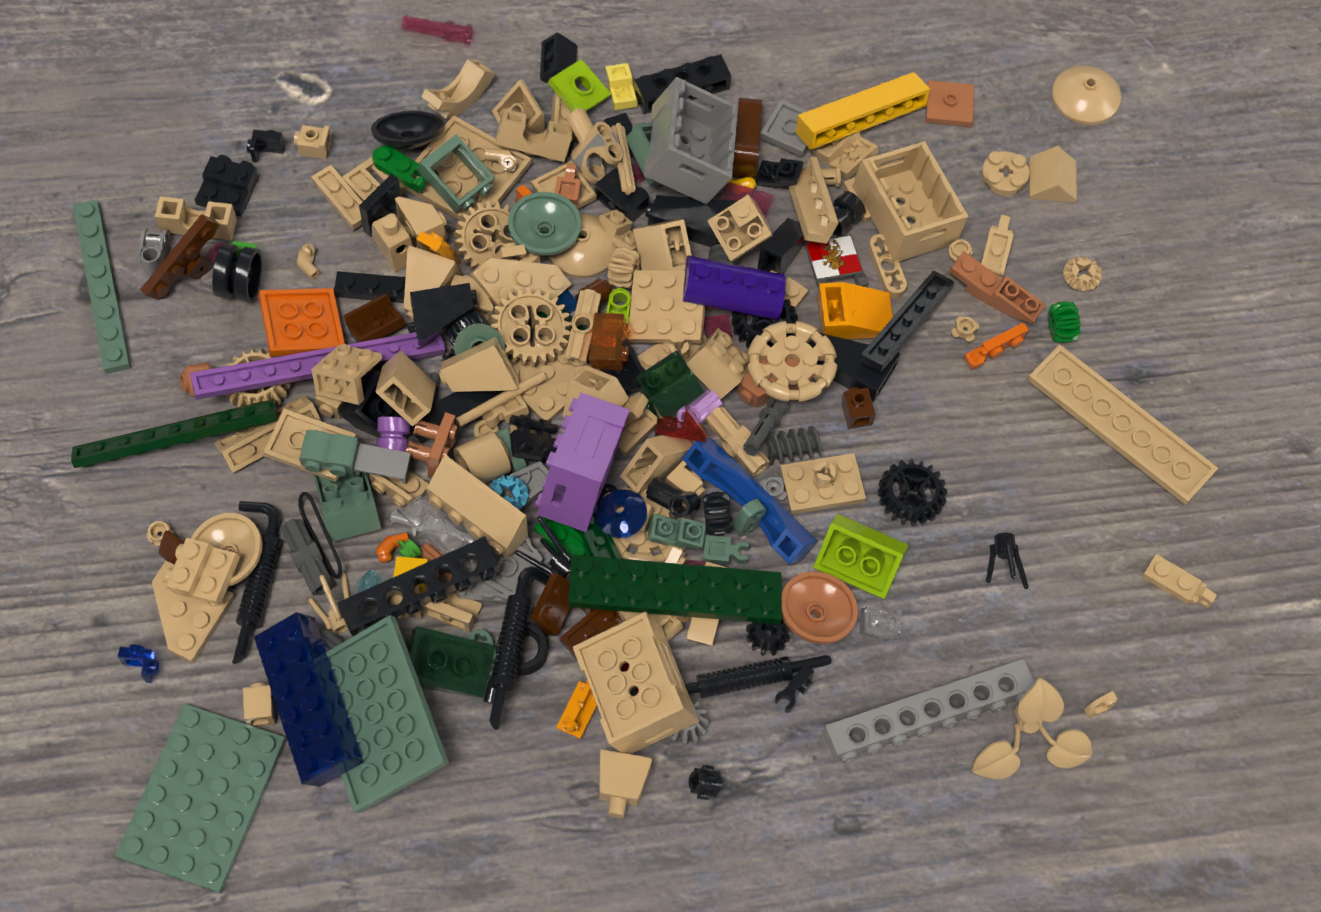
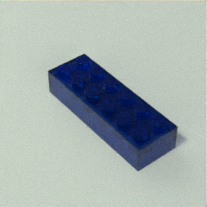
M296 612L254 636L301 784L321 787L364 763L315 617Z

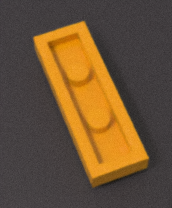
M423 231L420 232L417 240L430 253L453 260L457 266L461 261L455 256L456 251L451 249L450 245L444 242L442 237L434 232H431L429 235Z

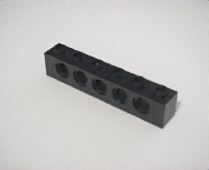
M485 536L341 600L337 604L353 637L389 615L394 616L398 620L397 617L405 613L412 615L423 609L422 606L425 604L442 602L447 598L448 594L457 591V593L464 592L470 589L474 582L479 580L482 582L494 578L496 573L500 571L499 564ZM467 562H473L477 565L472 572H465L462 568ZM443 573L452 575L451 580L447 583H440L438 577ZM425 584L427 590L423 594H415L413 590L416 585ZM393 595L403 597L398 605H390L389 599ZM376 606L378 610L375 615L371 617L364 615L367 607Z

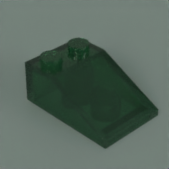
M419 626L411 631L407 650L421 688L484 698L495 645Z

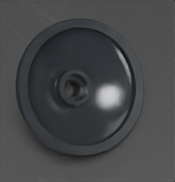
M424 111L391 113L377 119L371 126L374 139L383 145L401 150H413L422 147L436 139L443 130L442 120L437 115Z

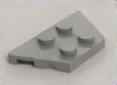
M527 537L517 550L543 563V558L537 549L532 546L529 537ZM515 552L508 559L502 554L498 556L493 553L500 569L496 576L485 582L479 580L472 583V587L469 590L457 593V597L460 599L506 603L509 595H515L520 572L524 568L536 566L517 556Z

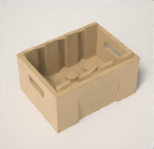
M925 141L861 160L852 188L867 208L878 232L885 238L883 245H886L888 248V254H891L893 263L897 262V260L900 262L950 246L951 243L959 239L969 216ZM896 200H900L904 202V204L899 205ZM907 219L914 220L915 223L911 224Z
M646 612L573 646L581 671L586 674L602 717L600 722L608 743L621 753H635L700 722L664 631ZM629 663L628 671L622 672V664ZM633 687L639 688V692L636 696L630 695V691Z

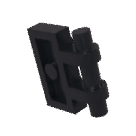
M522 414L510 417V425L517 426V430L509 434L512 457L535 462L540 461L546 464L550 452L556 453L557 450L556 447H553L556 439L549 437V433L554 435L557 433V425L551 424L549 420H533L530 416ZM529 429L536 430L537 434L530 433Z

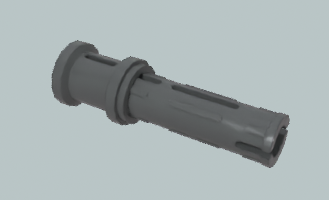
M769 397L767 407L763 408L759 413V422L743 445V449L748 455H757L772 428L780 424L781 416L788 411V402Z

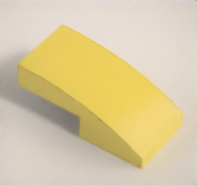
M629 64L605 66L614 110L637 107V98L633 88Z

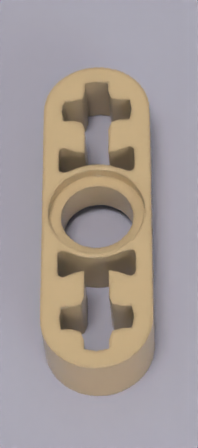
M874 235L870 240L868 252L883 291L889 292L891 299H898L904 295L907 287L905 276L899 261L897 260V262L893 263L891 254H888V248L886 245H883L885 241L883 235ZM877 243H879L880 246H884L882 252L880 247L876 246ZM888 262L893 265L894 269L886 271L881 267V264ZM892 277H894L893 282L895 286H900L899 290H896L893 286L891 287Z

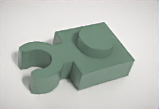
M705 535L703 563L710 562L728 565L730 558L739 564H746L748 556H742L738 552L740 550L748 551L749 544L739 542L731 545V537Z

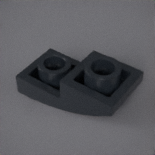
M781 158L780 162L762 160L755 178L756 184L771 187L795 185L798 182L804 162Z

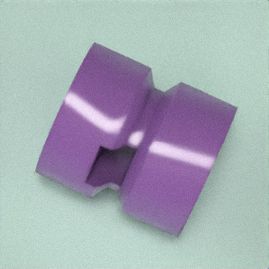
M378 417L377 432L381 434V437L377 438L376 446L406 452L407 447H409V440L406 439V436L410 434L411 425L402 417Z

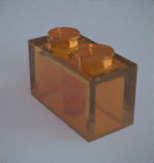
M594 313L589 354L592 368L622 370L623 361L628 359V347L625 346L626 338H630L631 332L630 323L626 322L624 314Z

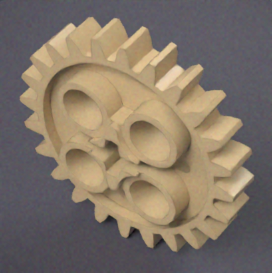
M487 201L483 208L480 203H477L475 210L469 207L467 214L463 213L461 215V221H458L455 226L459 230H455L453 234L454 237L458 238L455 240L454 246L461 247L456 254L465 256L462 264L471 263L469 266L470 271L481 265L487 258H496L495 252H498L502 245L515 243L512 238H508L503 232H509V205L506 204L501 209L499 202H496L495 206L491 207L490 202ZM481 222L489 223L491 228L484 227ZM473 242H478V243H480L483 248H482V249L476 248V247L473 245Z
M527 287L526 293L523 294L518 288L516 296L509 292L507 300L501 298L500 306H495L494 313L496 315L491 316L490 321L494 323L491 324V327L501 334L505 343L506 356L509 354L513 355V363L520 358L522 366L525 365L527 360H530L532 367L535 366L536 360L545 365L546 357L554 361V353L561 355L563 351L561 347L566 348L568 344L566 339L570 337L568 329L572 325L571 322L566 321L570 314L562 313L565 307L564 304L556 305L558 297L552 300L548 299L550 292H546L542 296L540 295V288H537L534 294L531 293L530 287ZM527 307L532 309L531 327L534 329L532 335L534 347L530 346V326L527 325L529 312ZM518 312L522 314L523 318L517 319L512 316V313ZM537 312H544L548 317L541 318L537 315ZM546 335L550 340L542 341L538 336ZM514 336H522L525 341L518 342L514 339Z

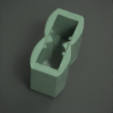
M306 430L299 457L301 466H304L306 470L311 472L329 470L331 474L336 476L353 474L359 447L358 438L317 430Z

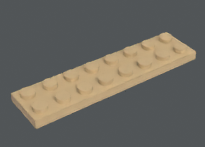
M1060 344L1027 379L1184 505L1196 495L1218 470V467Z

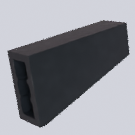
M656 195L653 204H648L645 217H648V225L679 218L684 219L688 240L711 248L716 244H720L710 227L708 220L737 201L711 199L705 204L691 197Z
M820 333L822 336L826 335L836 351L837 358L835 363L837 364V371L833 381L848 389L859 387L860 389L868 388L871 400L875 402L897 367L901 353L898 352L884 370L879 372L859 361L862 352L868 347V344ZM812 340L808 343L812 348L816 345ZM817 361V365H824L825 361Z

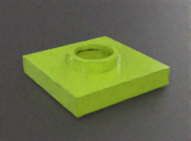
M582 59L548 81L551 88L572 112L584 108L587 113L611 95L609 90ZM581 80V84L588 91H582L578 89L575 85V81Z

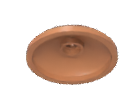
M811 571L793 577L782 591V618L789 629L800 638L816 644H831L845 638L855 626L858 617L857 602L852 591L840 579L827 573Z

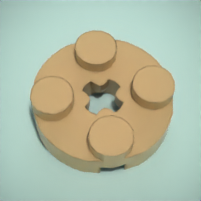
M1007 151L991 152L981 170L983 183L991 187L990 191L1001 196L1017 194V191L1026 186L1030 173L1029 167L1026 164V158L1021 154ZM1005 170L1010 174H1008V177H1005L1000 171Z

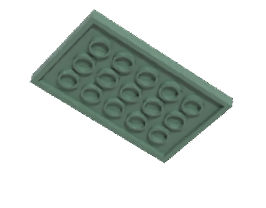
M387 616L304 665L355 813L367 810L449 764L394 616Z
M184 704L115 857L139 867L221 894L280 757L286 738Z

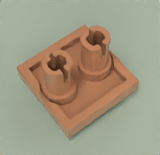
M445 412L440 426L423 420H419L416 423L417 425H415L414 435L435 440L432 448L409 441V447L406 449V452L411 453V458L427 462L428 478L432 479L442 458L445 455L448 456L449 451H453L455 447L458 426L454 425L455 415Z

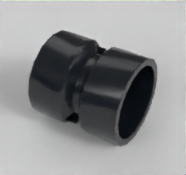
M850 191L843 192L832 203L839 222L833 234L841 236L852 224L865 215L866 210L863 202Z

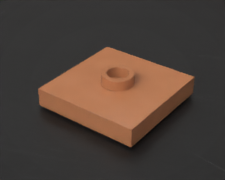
M928 80L927 86L930 88L926 106L925 123L972 127L974 85Z

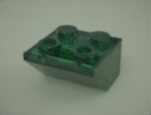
M678 350L635 377L641 394H644L649 400L647 403L648 408L660 421L704 393L701 385Z

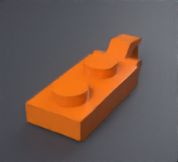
M1021 323L966 353L964 360L971 370L981 367L986 358L991 357L994 359L1000 356L1004 349L1010 346L1016 348L1025 341L1024 337L1029 329L1025 323Z

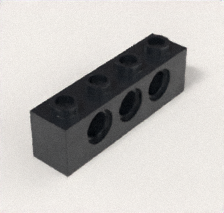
M719 54L708 56L692 63L688 62L675 68L664 69L651 75H643L634 79V91L643 115L652 112V106L676 77L707 92L716 94L730 89L731 74L722 55ZM689 95V96L687 97V98H689V99H691V100L698 99V98H696V97H694V96H691V95Z

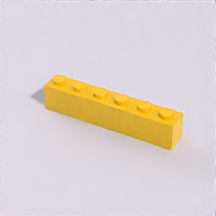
M915 72L799 114L795 133L812 150L927 106L930 88Z

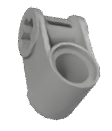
M142 229L139 258L143 270L150 276L167 257L170 247L168 229H163L162 232L148 231V229Z

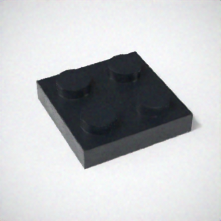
M390 174L359 205L363 230L370 237H372L373 222L390 213L397 215L395 198L401 197L399 179L393 174Z

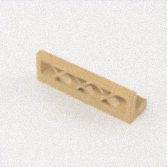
M810 157L804 170H801L797 184L788 187L805 240L827 244L839 222L817 157Z
M303 395L277 409L276 421H272L267 425L247 427L215 442L216 448L224 457L230 471L234 473L264 456L263 452L284 408L321 421L313 403Z

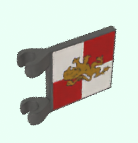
M851 235L830 238L827 244L813 241L805 242V249L817 283V289H819L820 283H829V281L854 277L855 285L863 287L868 285V279L863 272Z

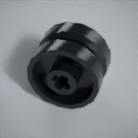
M223 243L217 252L212 276L214 295L230 299L235 294L236 299L239 301L252 302L257 295L262 275L261 251L257 248L245 247L240 252L237 245Z

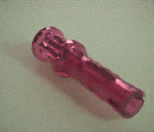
M404 15L402 19L403 30L442 36L445 41H462L465 45H469L472 39L473 26L471 24L464 26L454 24L450 20L442 23Z

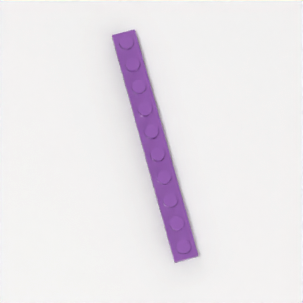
M416 332L347 344L351 347L369 349L373 352L381 353L382 359L374 367L383 366L400 350L410 360L445 354V346L441 334L424 346H418ZM336 347L190 373V379L195 399L312 379L311 369Z

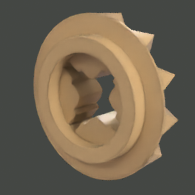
M1077 255L1074 259L1068 260L1063 269V276L1067 284L1079 291H1090L1099 285L1102 279V268L1097 266L1096 260L1091 261L1088 259V256L1080 258ZM1088 269L1087 275L1083 274L1077 277L1080 270Z

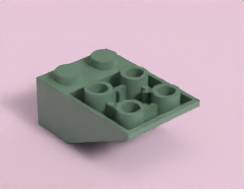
M353 472V474L339 476L337 482L313 474L325 525L332 542L381 529L367 473L360 472V475H357Z

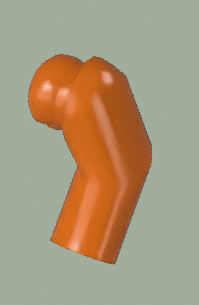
M407 532L387 536L376 548V555H378L380 562H388L392 559L391 551L394 548L400 547L397 543L399 540L404 543L408 539Z

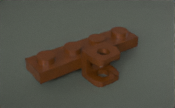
M201 214L140 290L146 296L160 300L169 292L172 284L183 273L189 278L200 279L212 265L206 257L200 254V250L207 241L214 237L220 224L215 219Z
M581 608L587 616L563 634L559 639L560 642L577 660L573 646L621 624L623 621L618 611Z

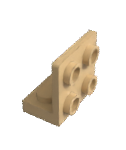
M347 344L338 345L311 369L316 395L359 405L364 401L361 377L382 359V354L369 349L351 347Z

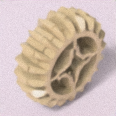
M251 348L249 354L242 351V357L233 356V363H226V366L280 356L269 357V352L266 354L265 349L261 348L256 353L255 349ZM290 383L271 386L268 389L263 387L225 394V396L233 406L237 405L238 407L274 399L275 404L280 405V398H286V390H290L291 385Z

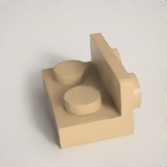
M408 471L406 483H400V479L369 474L371 487L377 493H385L391 497L395 505L400 508L406 507L410 511L426 495L425 487L429 484L411 471Z

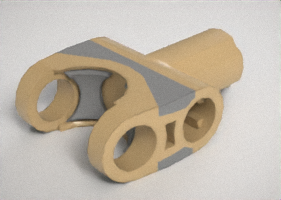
M580 108L571 112L566 117L579 141L572 150L571 156L584 178L590 183L596 184L605 176L602 159L611 165H616L623 158V151L611 127L604 122H597L593 126L584 108ZM609 151L614 152L615 155H616V158L612 157V156L610 155ZM590 171L595 172L599 178L593 176Z

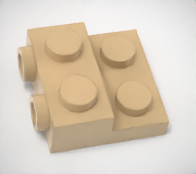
M186 538L184 544H180L176 549L175 555L177 560L174 567L169 568L166 572V587L175 594L220 605L240 556L235 552L215 548L209 543Z

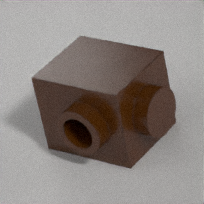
M854 387L844 391L841 405L848 429L871 426L874 421L875 411L869 389Z

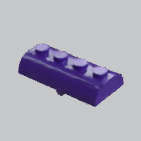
M691 255L686 257L682 301L776 320L779 319L784 304L785 274L698 258Z

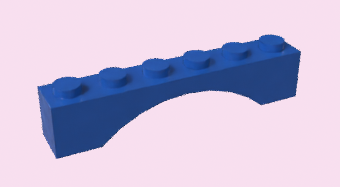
M710 437L695 441L682 458V461H685L700 478L726 492L742 507L754 499H759L766 509V513L761 519L759 526L768 538L771 547L789 565L804 559L818 541Z

